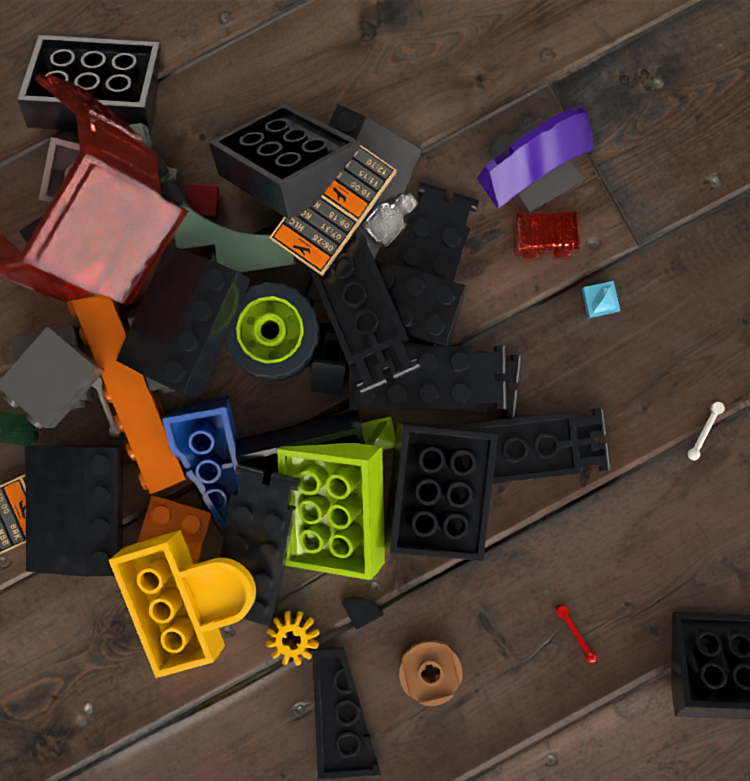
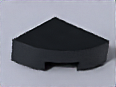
M351 597L341 601L356 630L384 615L377 604L367 599Z

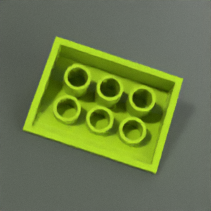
M338 443L279 447L277 449L278 473L301 478L300 488L298 491L293 490L290 505L296 506L285 566L372 580L385 563L382 446Z

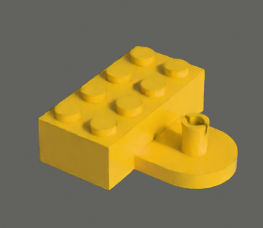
M181 530L123 547L109 559L155 678L214 662L225 647L219 628L240 621L248 613L255 601L256 586L254 579L242 564L229 558H215L194 564Z

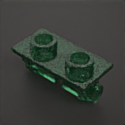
M0 411V443L30 447L32 442H38L39 431L35 430L36 426L26 419V415Z

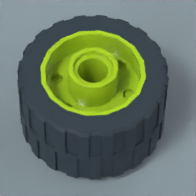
M264 282L260 285L255 284L247 289L224 340V346L233 362L239 365L245 372L268 381L287 380L289 377L302 373L301 371L306 367L308 368L312 363L315 349L320 340V323L310 302L298 290L287 287L286 284ZM279 327V334L273 339H267L266 334L269 328Z

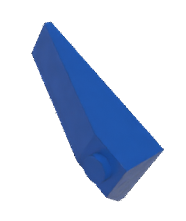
M229 395L196 401L162 418L172 453L183 464L187 476L191 481H194L203 495L204 502L221 528L226 526L231 494L234 491H238L241 477L235 475L237 466L235 458L236 439H238Z

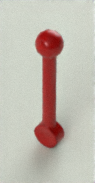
M559 605L556 608V614L563 618L585 652L586 661L588 663H595L598 659L597 654L590 650L570 619L568 608L564 605Z

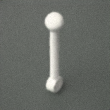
M99 377L92 384V387L96 388L110 425L109 433L112 437H117L121 434V431L115 423L108 401L104 396L102 390L104 380Z
M715 402L711 405L710 410L712 413L694 448L688 451L687 455L690 460L694 461L700 457L699 450L717 415L724 412L725 407L721 402Z

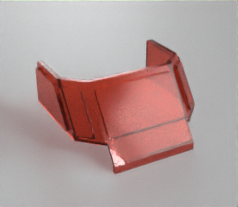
M38 74L35 80L76 114L80 154L22 253L0 233V276L46 297H52L62 302L95 297L101 293L122 304L130 305L189 211L160 196L157 153L143 142L144 138L84 88L50 74L48 76Z

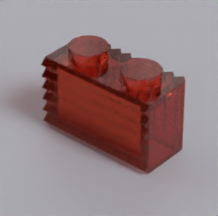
M579 212L516 214L513 219L514 256H522L523 261H536L541 259V255L553 254L555 260L573 258L572 254H576L581 249Z

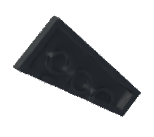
M344 647L312 649L318 780L380 776L381 771Z

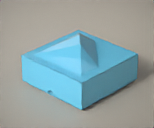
M614 281L591 285L581 289L588 319L621 311Z

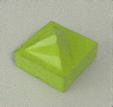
M391 416L361 423L367 445L382 446V450L394 448L396 436Z

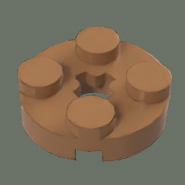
M431 639L422 640L413 644L402 655L399 665L401 686L409 697L411 696L414 700L419 701L420 704L437 706L449 701L462 681L463 674L460 660L457 654L445 642ZM432 664L433 668H439V672L435 674L434 680H429L428 676H422L421 672L426 670V665Z

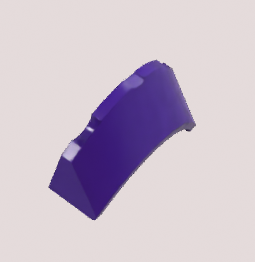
M581 106L576 110L571 108L552 117L511 144L509 149L485 165L477 180L497 208L505 205L524 189L557 167L595 149L588 112Z

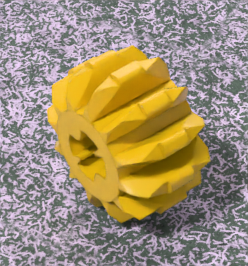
M290 610L285 611V621L281 617L276 616L273 619L276 627H268L266 633L273 638L267 640L266 646H277L272 653V657L277 658L282 653L285 655L282 660L284 665L288 664L290 657H293L296 665L301 664V655L310 660L313 654L309 648L317 649L319 646V642L312 639L319 635V629H308L313 624L314 619L310 617L305 622L301 621L303 611H298L296 619L292 618ZM290 631H293L294 636H300L296 644H293L291 639L286 640Z

